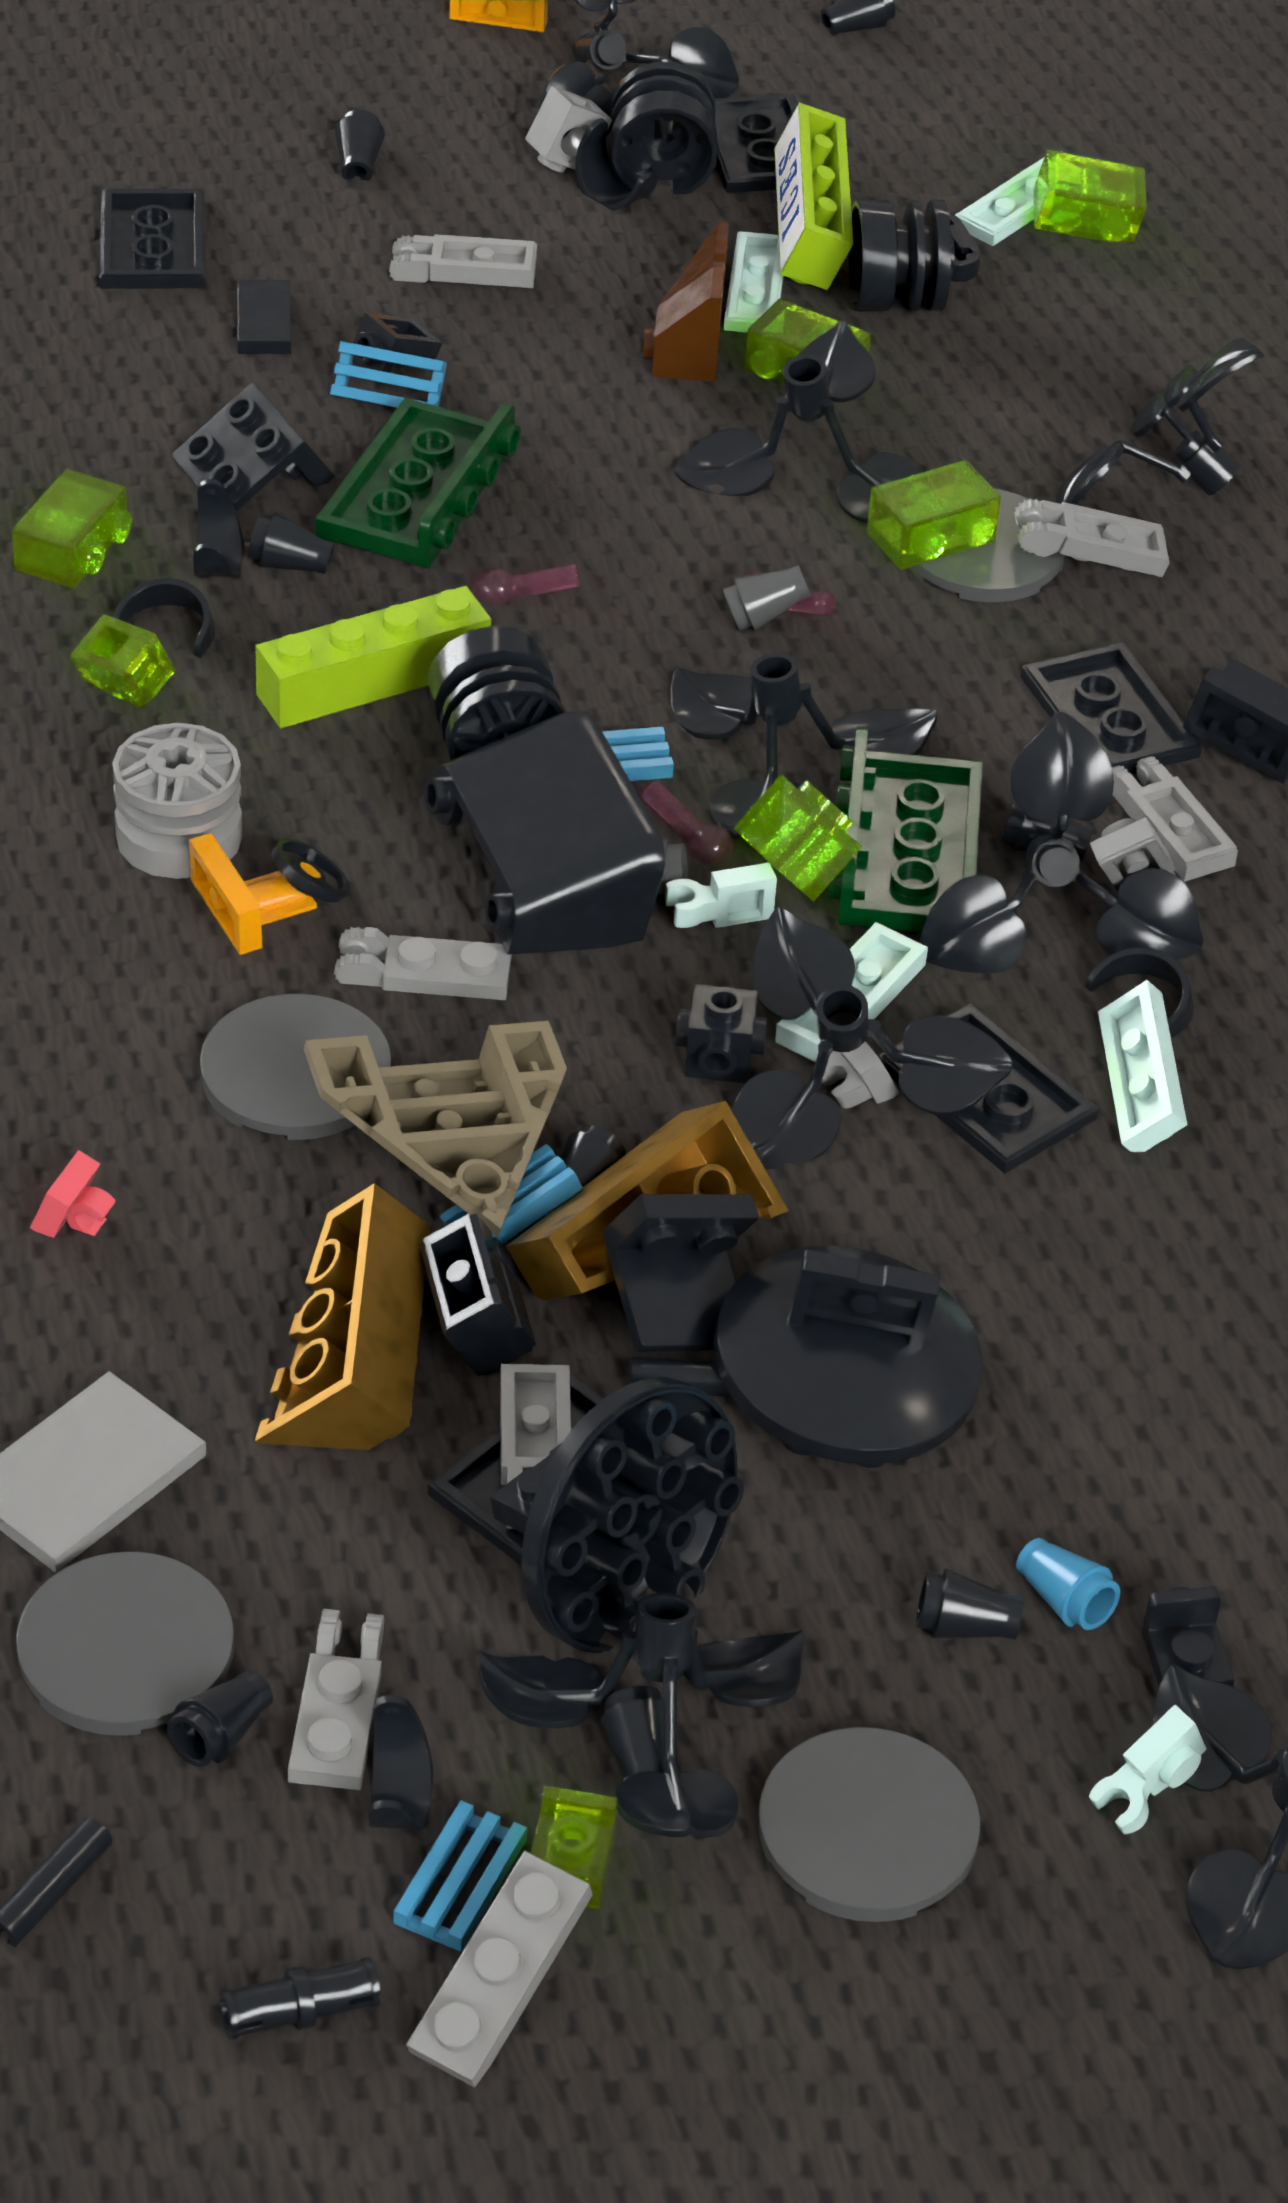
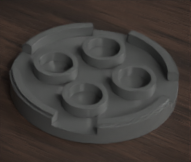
M963 487L933 494L930 496L927 506H924L919 512L905 517L901 532L900 548L902 557L916 577L921 581L928 580L943 589L958 593L961 599L971 601L1005 602L1032 596L1040 592L1042 586L1054 579L1060 570L1062 571L1066 555L1057 552L1047 557L1035 555L1034 552L1030 554L1028 551L1024 552L1023 548H1020L1018 541L1020 526L1016 524L1014 512H1016L1015 507L1019 506L1018 503L1029 500V498L995 488Z
M312 994L268 996L234 1009L211 1029L201 1050V1082L204 1093L214 1109L229 1122L240 1128L244 1125L265 1133L285 1135L287 1140L316 1139L337 1134L355 1125L320 1098L303 1050L305 1040L367 1035L378 1067H391L390 1048L386 1037L377 1024L363 1012L349 1004L329 997Z
M115 1552L97 1555L81 1560L59 1571L39 1587L31 1597L21 1615L17 1629L18 1664L27 1686L39 1700V1705L60 1721L75 1728L97 1734L115 1736L141 1734V1730L167 1724L174 1716L175 1707L179 1702L224 1683L231 1668L234 1652L232 1617L225 1599L211 1581L197 1570L178 1560L145 1552Z
M854 1727L833 1730L814 1736L790 1750L776 1764L768 1776L761 1794L758 1833L762 1851L767 1862L773 1865L774 1869L786 1883L806 1898V1903L819 1910L846 1919L883 1922L915 1916L917 1911L941 1900L957 1885L960 1886L963 1883L976 1856L980 1834V1815L974 1793L963 1774L948 1758L932 1746L919 1739L892 1730Z

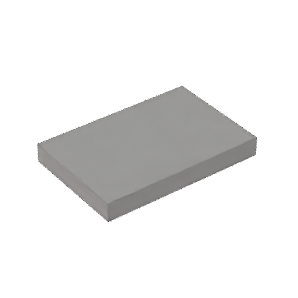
M108 1371L0 1453V1531L57 1573L206 1456V1442Z

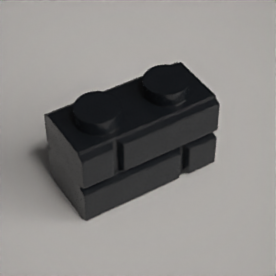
M477 1213L467 1214L423 1238L420 1248L443 1335L458 1353L462 1352L463 1359L478 1376L488 1375L501 1368V1364L513 1362L532 1351L536 1342L518 1279L514 1276L516 1272L511 1255L497 1237H493L491 1230Z

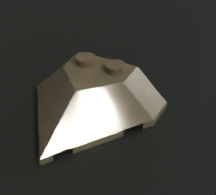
M549 1021L489 1025L479 1059L378 1067L367 1035L305 1040L303 1050L320 1098L469 1215L477 1213L491 1232L498 1237L567 1070Z

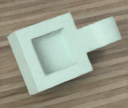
M769 862L711 872L710 886L701 885L690 879H675L666 883L665 904L666 906L675 905L674 924L678 928H689L710 920L713 921L715 928L769 919L774 911L777 877Z
M1174 1705L1123 1754L1126 1763L1113 1775L1100 1780L1091 1790L1089 1798L1097 1809L1106 1806L1110 1801L1118 1798L1130 1801L1126 1812L1121 1814L1115 1821L1118 1829L1123 1834L1133 1833L1142 1828L1146 1823L1149 1813L1147 1799L1150 1793L1155 1796L1168 1786L1176 1788L1186 1782L1197 1770L1201 1762V1755L1207 1749L1196 1723L1179 1707Z

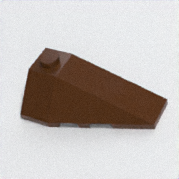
M729 222L717 223L659 304L656 328L645 327L643 359L653 360L652 377L716 381Z

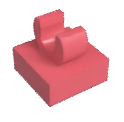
M78 1150L47 1191L30 1229L54 1238L67 1221L71 1228L95 1236L107 1220L105 1217L116 1202L105 1190L90 1186L101 1164Z

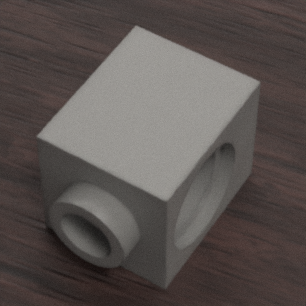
M551 85L525 140L540 153L537 158L539 162L552 170L563 173L567 167L576 169L578 146L590 124L599 118H603L608 123L609 128L612 119L592 100ZM570 130L567 136L563 138L564 134Z

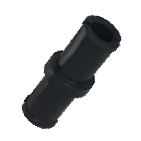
M364 1957L359 1961L306 1972L302 1966L288 1968L284 1972V1978L231 1990L228 1988L219 1991L221 2000L219 2001V2008L225 2033L228 2039L232 2040L237 2039L241 2035L294 2023L297 2030L314 2027L316 2018L368 2006L371 2008L380 2005L381 2000L378 1995H381L375 1965L370 1957Z

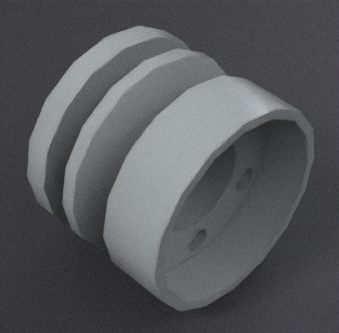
M185 723L154 725L131 735L118 747L112 763L115 782L113 788L117 805L115 809L116 839L120 853L132 866L153 876L175 879L190 877L189 839L208 833L213 834L229 860L237 854L242 840V811L239 804L241 797V763L237 749L224 735L200 725Z

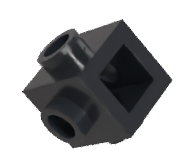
M695 984L692 1009H679L676 1032V1046L687 1047L685 1077L747 1083L751 1054L763 1055L765 1047L767 1018L755 1017L758 991Z

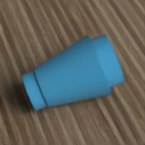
M1036 1538L1030 1541L1018 1556L1016 1563L1017 1571L1026 1578L1067 1626L1072 1627L1078 1624L1085 1630H1093L1105 1623L1114 1612L1120 1598V1587L1113 1581L1112 1572L1109 1568L1049 1543L1043 1538Z

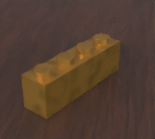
M723 1101L678 1114L585 1185L581 1192L555 1208L509 1243L506 1248L532 1292L543 1301L581 1294L615 1280L602 1231L641 1194L753 1195L759 1218L763 1216L766 1219L773 1218L789 1210L727 1102Z
M375 1183L327 1213L305 1284L314 1289V1293L303 1305L301 1311L294 1316L289 1336L296 1340L298 1344L290 1369L283 1367L277 1370L270 1391L271 1394L280 1399L275 1413V1420L273 1421L268 1418L261 1421L254 1441L258 1444L370 1450L387 1439L395 1438L405 1428L410 1426L426 1272L420 1244L423 1242V1238L429 1236L430 1225Z

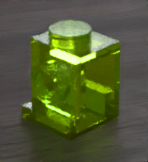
M105 614L101 616L70 655L71 660L85 682L115 697L128 701L139 709L156 696L175 672L155 633Z
M545 1785L531 1854L590 1884L593 1896L586 1907L600 1910L615 1841L618 1798Z

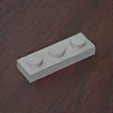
M524 1850L406 2044L408 2051L475 2088L493 2063L593 1896L590 1884Z

